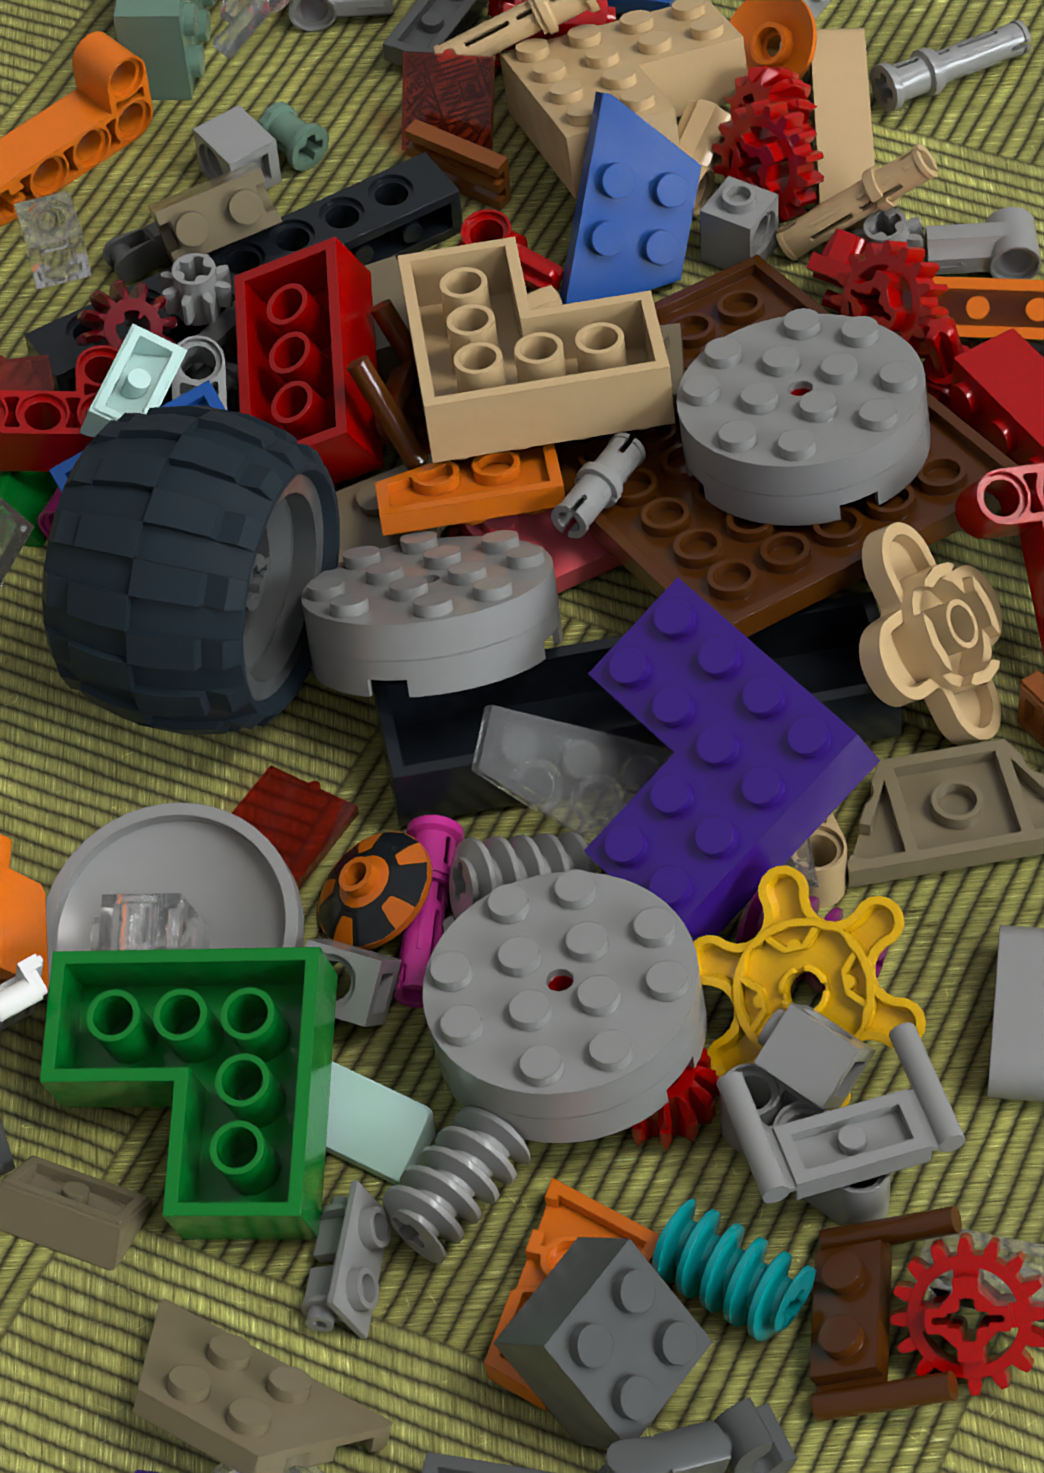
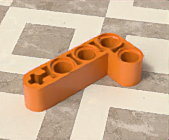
M95 31L86 35L75 48L72 57V67L77 89L0 138V226L12 222L138 139L150 125L153 117V106L144 61L104 32Z

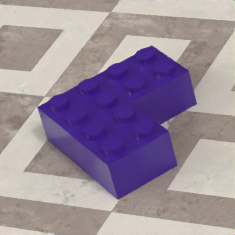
M677 577L588 673L618 704L665 745L673 755L588 845L584 852L608 875L635 883L666 902L683 921L693 942L698 937L705 935L718 936L752 899L758 890L762 876L769 869L783 866L880 760L857 733Z

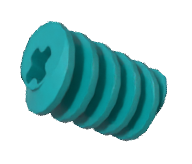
M693 1198L686 1201L678 1208L661 1232L654 1250L652 1267L666 1284L675 1282L677 1291L685 1297L693 1298L699 1296L701 1306L708 1311L714 1313L723 1310L724 1320L735 1327L747 1324L748 1334L758 1341L768 1340L778 1332L786 1329L796 1318L808 1298L816 1276L815 1268L807 1265L793 1279L788 1277L792 1262L791 1254L782 1251L769 1265L766 1264L764 1259L769 1243L766 1239L760 1236L746 1250H743L740 1246L745 1228L741 1224L734 1223L722 1236H719L716 1233L720 1225L721 1213L712 1208L696 1222L693 1220L697 1206L696 1199Z

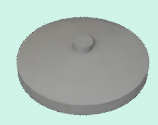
M179 802L158 804L129 812L109 822L87 838L72 853L55 878L46 898L49 984L53 951L303 947L304 913L302 900L295 879L279 852L261 832L242 818L225 810L202 804Z

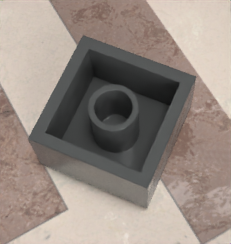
M578 1237L493 1343L578 1445L609 1448L614 1442L639 1438L713 1341L630 1238Z

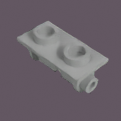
M358 1180L351 1181L349 1196H334L331 1198L330 1204L324 1206L321 1210L319 1236L316 1240L313 1256L320 1263L334 1261V1264L310 1269L301 1312L306 1316V1326L314 1331L328 1332L333 1329L334 1323L345 1322L360 1339H367L372 1311L379 1300L378 1281L384 1250L391 1238V1224L385 1209Z

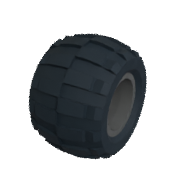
M207 406L149 408L147 414L124 413L117 421L111 420L89 442L73 466L54 514L45 557L42 590L43 623L51 655L60 677L70 689L80 690L91 703L138 725L183 735L226 734L227 731H239L242 728L253 729L256 725L264 727L277 717L297 695L312 667L301 602L302 591L321 572L336 569L339 561L340 517L338 500L331 476L326 465L323 464L319 453L309 445L297 443V438L287 431L250 414Z

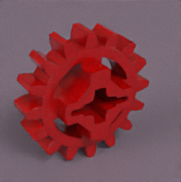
M763 99L730 111L732 120L719 124L718 129L725 138V141L714 143L712 150L722 156V163L712 168L713 173L724 175L725 179L730 176L778 194V224L804 215V205L814 203L818 199L810 186L824 181V176L814 170V162L823 159L824 155L823 152L812 150L810 143L817 135L815 129L805 132L801 129L804 114L801 111L787 115V102L779 101L770 104L768 99Z
M885 240L884 243L869 242L865 244V254H851L848 259L852 272H838L836 276L839 283L844 286L843 293L831 296V303L841 306V315L850 317L868 316L875 319L878 325L895 332L908 342L919 358H928L930 356L923 332L924 324L929 319L936 320L937 317L948 316L949 309L938 305V297L948 291L947 284H934L933 277L937 274L940 266L937 262H923L926 250L922 247H908L907 242Z
M970 1232L962 1233L959 1238L957 1251L950 1252L948 1246L941 1239L933 1241L930 1250L934 1262L929 1264L926 1260L914 1256L908 1263L907 1268L917 1282L898 1281L894 1288L893 1294L901 1300L908 1302L907 1307L894 1310L890 1316L891 1324L909 1328V1333L901 1339L897 1348L900 1353L912 1352L914 1350L920 1352L922 1358L915 1371L919 1376L929 1373L934 1367L942 1372L952 1371L956 1379L957 1377L967 1379L968 1388L972 1396L980 1395L984 1378L991 1376L994 1382L1003 1390L1009 1387L1011 1382L1009 1370L1011 1364L1026 1373L1033 1367L1034 1359L1025 1346L1044 1347V1330L1033 1325L1034 1321L1044 1319V1302L1033 1301L1032 1295L1043 1286L1044 1279L1041 1274L1031 1275L1026 1278L1020 1274L1019 1271L1026 1258V1254L1022 1251L1015 1253L1008 1260L998 1256L1000 1251V1238L993 1236L984 1250H977L974 1247V1241ZM953 1269L952 1288L945 1296H935L931 1300H924L925 1293L930 1284L943 1273ZM984 1270L999 1277L1010 1288L1012 1293L1001 1294L984 1279ZM965 1298L973 1299L976 1311L988 1312L987 1315L983 1316L977 1329L968 1328L965 1316L954 1315L955 1312H958ZM1011 1328H1018L1017 1335L1010 1345L995 1356L989 1357L988 1350L991 1338L997 1332L1011 1331ZM940 1334L957 1349L958 1357L943 1350L930 1335Z

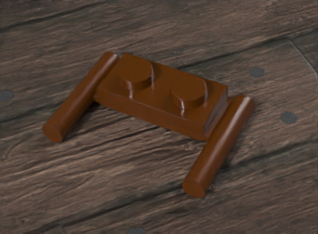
M386 299L375 305L370 312L402 365L392 369L386 386L367 355L353 360L347 365L346 369L375 415V426L381 440L388 448H395L406 468L412 470L422 466L429 459L426 454L429 447V439L410 331L392 301Z
M956 1206L820 1230L819 1244L821 1250L815 1251L814 1268L816 1276L813 1286L809 1378L816 1385V1393H813L811 1397V1408L816 1421L823 1422L951 1402L958 1399V1383L952 1371L888 1381L892 1275L891 1246L960 1234L962 1231V1221Z

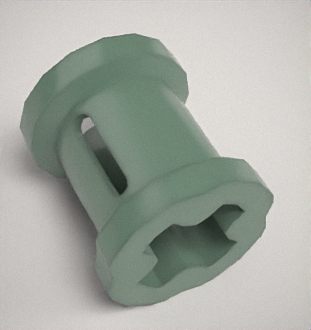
M283 101L269 106L258 121L276 139L277 150L287 156L288 163L296 170L306 171L316 166L328 148L329 135L325 128L316 123H306L297 116V111Z

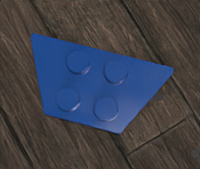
M596 92L560 292L563 305L649 291L679 281L682 276L702 165L612 94Z

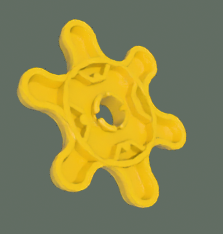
M776 866L769 869L762 876L758 886V897L763 907L764 920L762 928L756 937L748 942L736 944L720 936L705 935L698 937L693 942L697 953L702 985L714 986L723 990L730 997L734 1007V1018L730 1028L723 1036L713 1041L707 1050V1054L711 1058V1069L716 1070V1075L719 1078L737 1065L754 1063L763 1048L758 1043V1037L764 1025L778 1009L786 1011L790 1003L794 1004L791 998L792 984L799 975L805 972H811L816 975L821 984L825 986L822 999L814 1009L859 1040H874L894 1048L889 1033L895 1026L907 1022L913 1023L920 1038H922L925 1032L926 1019L919 1005L908 998H900L888 994L879 985L876 978L875 965L879 955L886 947L897 941L903 932L905 923L901 908L890 898L883 896L869 897L862 901L846 919L836 922L827 921L818 916L811 907L809 885L805 876L793 867ZM851 1092L849 1093L841 1107L848 1106L849 1101L851 1099Z

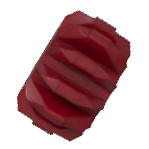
M115 281L110 285L109 296L100 290L95 291L89 296L95 311L82 310L79 312L77 320L82 325L91 328L92 331L79 335L76 340L78 346L105 345L119 350L126 337L120 339L116 332V327L127 319L126 327L135 324L176 344L172 338L163 335L162 332L176 327L177 319L171 316L160 318L157 311L165 307L167 303L163 295L149 303L146 302L147 284L139 282L133 287L129 295L123 281Z

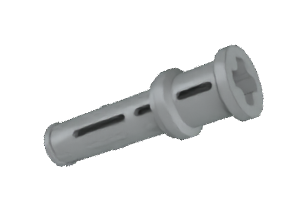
M1017 19L997 29L984 32L941 50L935 51L931 48L923 47L913 51L909 59L891 65L886 62L873 66L870 75L874 96L885 111L892 112L901 109L904 101L922 94L927 97L940 94L945 88L946 83L954 79L988 68L1009 58L1029 53L1031 50V45L1027 43L1031 41L1029 30L1022 21Z

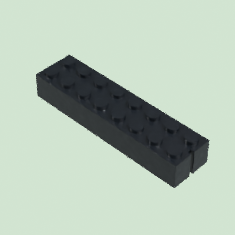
M872 592L818 601L747 637L857 733L864 742L901 736L903 706L893 707L881 701L867 683L860 664L859 642L861 635L868 625L880 617ZM623 635L545 649L546 659L524 672L488 685L453 693L409 697L407 680H372L378 728L399 826L406 825L414 818L423 815L451 817L649 781L673 753L618 704L588 674Z

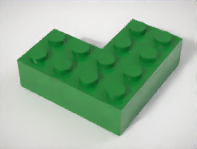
M320 947L53 951L40 1083L63 1108L172 1107L162 1216L184 1240L318 1238L321 1223L320 1214L323 1197L338 979L336 971Z

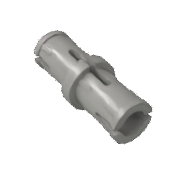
M622 432L614 434L594 462L585 463L575 477V486L551 512L552 522L558 531L562 533L575 517L577 522L569 530L567 536L570 538H581L588 531L589 526L603 508L614 506L622 496L623 483L645 459L646 452L644 446L637 438L632 441L624 453H621L620 449L628 441L630 434Z

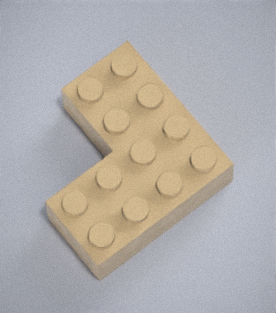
M675 0L672 6L651 12L646 10L631 11L623 14L618 21L599 26L594 24L578 25L571 28L566 35L547 40L542 38L526 39L519 42L515 48L499 53L509 113L575 199L578 196L596 92L612 94L680 148L676 118L683 115L688 102L703 99L716 103L718 106L729 104L724 97L732 96L736 93L735 78L744 77L748 74L743 36L709 0Z
M515 237L398 255L407 319L433 463L454 459L462 460L473 456L509 450H523L534 446L570 440H584L595 436L625 431L645 430L651 427L675 423L670 365L651 290L530 310Z

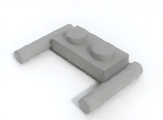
M913 1023L899 1024L889 1033L890 1040L912 1087L911 1090L904 1089L778 1125L766 1131L743 1074L737 1071L729 1072L718 1079L716 1083L764 1202L775 1203L781 1201L790 1192H793L796 1200L913 1167L930 1162L932 1151L951 1152L957 1150L965 1143L966 1138Z

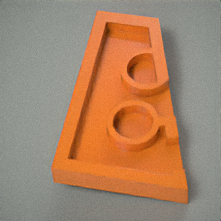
M554 443L523 450H509L479 455L474 459L459 464L449 460L432 462L375 482L383 536L399 533L405 535L411 532L425 531L430 528L460 523L476 525L491 518L515 514L537 515L555 508L565 498L564 484Z
M554 1178L551 1179L545 1195L546 1208L537 1230L533 1229L525 1250L527 1260L517 1287L514 1290H510L484 1361L488 1379L544 1411L548 1408L493 1342L578 1237L630 1238L652 1266L654 1250L660 1236L654 1231Z

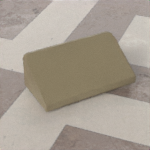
M33 1155L0 1181V1230L98 1267L113 1270L124 1258L149 1214L153 1199Z

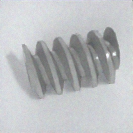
M573 831L562 833L558 837L550 833H542L536 835L533 839L521 834L511 837L509 841L500 836L487 838L484 843L474 837L461 840L455 849L449 876V895L455 919L473 903L504 884H511L537 875L566 872L574 869L596 873L594 861L584 852L588 844L580 834Z
M472 1106L460 1108L452 1120L453 1126L442 1128L435 1138V1145L425 1147L417 1159L418 1165L407 1167L400 1177V1185L389 1187L382 1197L383 1208L387 1212L394 1230L414 1251L435 1264H441L447 1256L443 1245L437 1239L438 1236L452 1244H459L464 1238L465 1234L461 1225L455 1219L456 1216L469 1224H477L481 1219V1210L473 1200V1197L486 1204H494L498 1200L500 1194L490 1178L502 1184H512L517 1173L507 1158L526 1165L531 1160L529 1149L516 1130L497 1115L482 1108Z

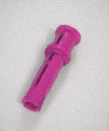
M440 815L416 817L408 823L406 834L414 837L424 846L432 864V882L427 899L416 918L402 932L399 959L402 961L394 989L395 999L400 1004L413 1008H424L422 993L425 971L435 946L444 934L442 923L445 920L446 906L450 900L449 876L451 862L456 847L461 840H464L465 835L463 827L459 823Z

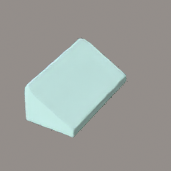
M132 324L86 415L79 433L95 437L111 420L117 421L124 413L147 414L149 408L160 407L187 353V349Z
M332 1061L326 1152L394 1185H400V1177L404 1170L417 1164V1159L422 1150L428 1147L436 1137L432 1110L424 1104Z

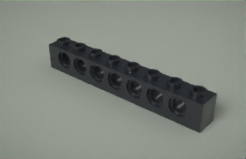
M424 152L281 217L282 222L207 254L214 261L216 267L220 265H227L229 267L233 301L235 300V275L335 236L364 266L396 256L398 260V255L421 252L461 233L463 221L460 190ZM172 267L162 272H172ZM161 272L140 281L147 284L146 302L148 303L162 295ZM136 284L127 287L129 295ZM91 304L24 334L33 375L45 391H75L77 358L84 350L94 346V344L85 347L78 346L76 338L85 332L92 331V329L82 325L77 320V317L82 310L95 311ZM164 307L157 311L160 318L171 316L177 319L176 327L162 332L163 335L172 338L176 344L187 337L198 335L207 326L185 325L184 321L179 317L178 311L173 314H166ZM222 307L221 312H223L227 307ZM127 319L116 327V332L120 339L127 336L132 326H125Z

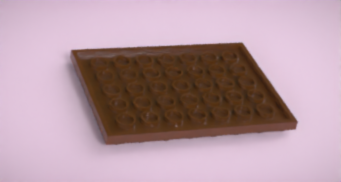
M758 254L654 302L659 325L676 323L681 325L685 371L698 355L705 350V346L710 341L725 337L746 326L773 318L784 317L789 312L802 308L812 309L818 314H831ZM927 392L930 424L929 453L917 476L901 492L880 505L875 501V493L840 505L841 520L800 526L764 524L736 517L719 509L705 499L704 485L694 475L688 476L679 416L674 413V424L651 427L645 430L622 432L628 433L630 436L620 449V452L624 453L632 441L637 438L644 446L646 452L645 459L623 483L622 496L614 506L603 508L589 526L588 532L657 598L678 577L744 636L749 637L866 578L862 565V547L866 537L871 532L890 524L901 522L914 528L924 539L927 546L961 530L962 528L959 526L955 516V503L959 494L990 471L1016 467L1018 465ZM617 433L595 436L584 440L554 443L564 484L565 497L575 486V477L585 463L594 462L606 448L613 435ZM984 492V502L990 512L995 513L1001 510L999 501L993 495Z

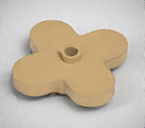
M896 522L871 532L863 543L862 565L866 580L880 607L881 616L864 629L859 642L860 664L867 683L881 701L893 707H901L924 698L939 730L950 742L957 746L980 743L991 739L998 732L1001 722L1000 700L992 681L999 669L1000 660L991 659V646L999 639L1002 629L1001 608L992 585L979 570L972 566L962 565L953 569L954 564L949 562L936 564L921 535L905 523Z

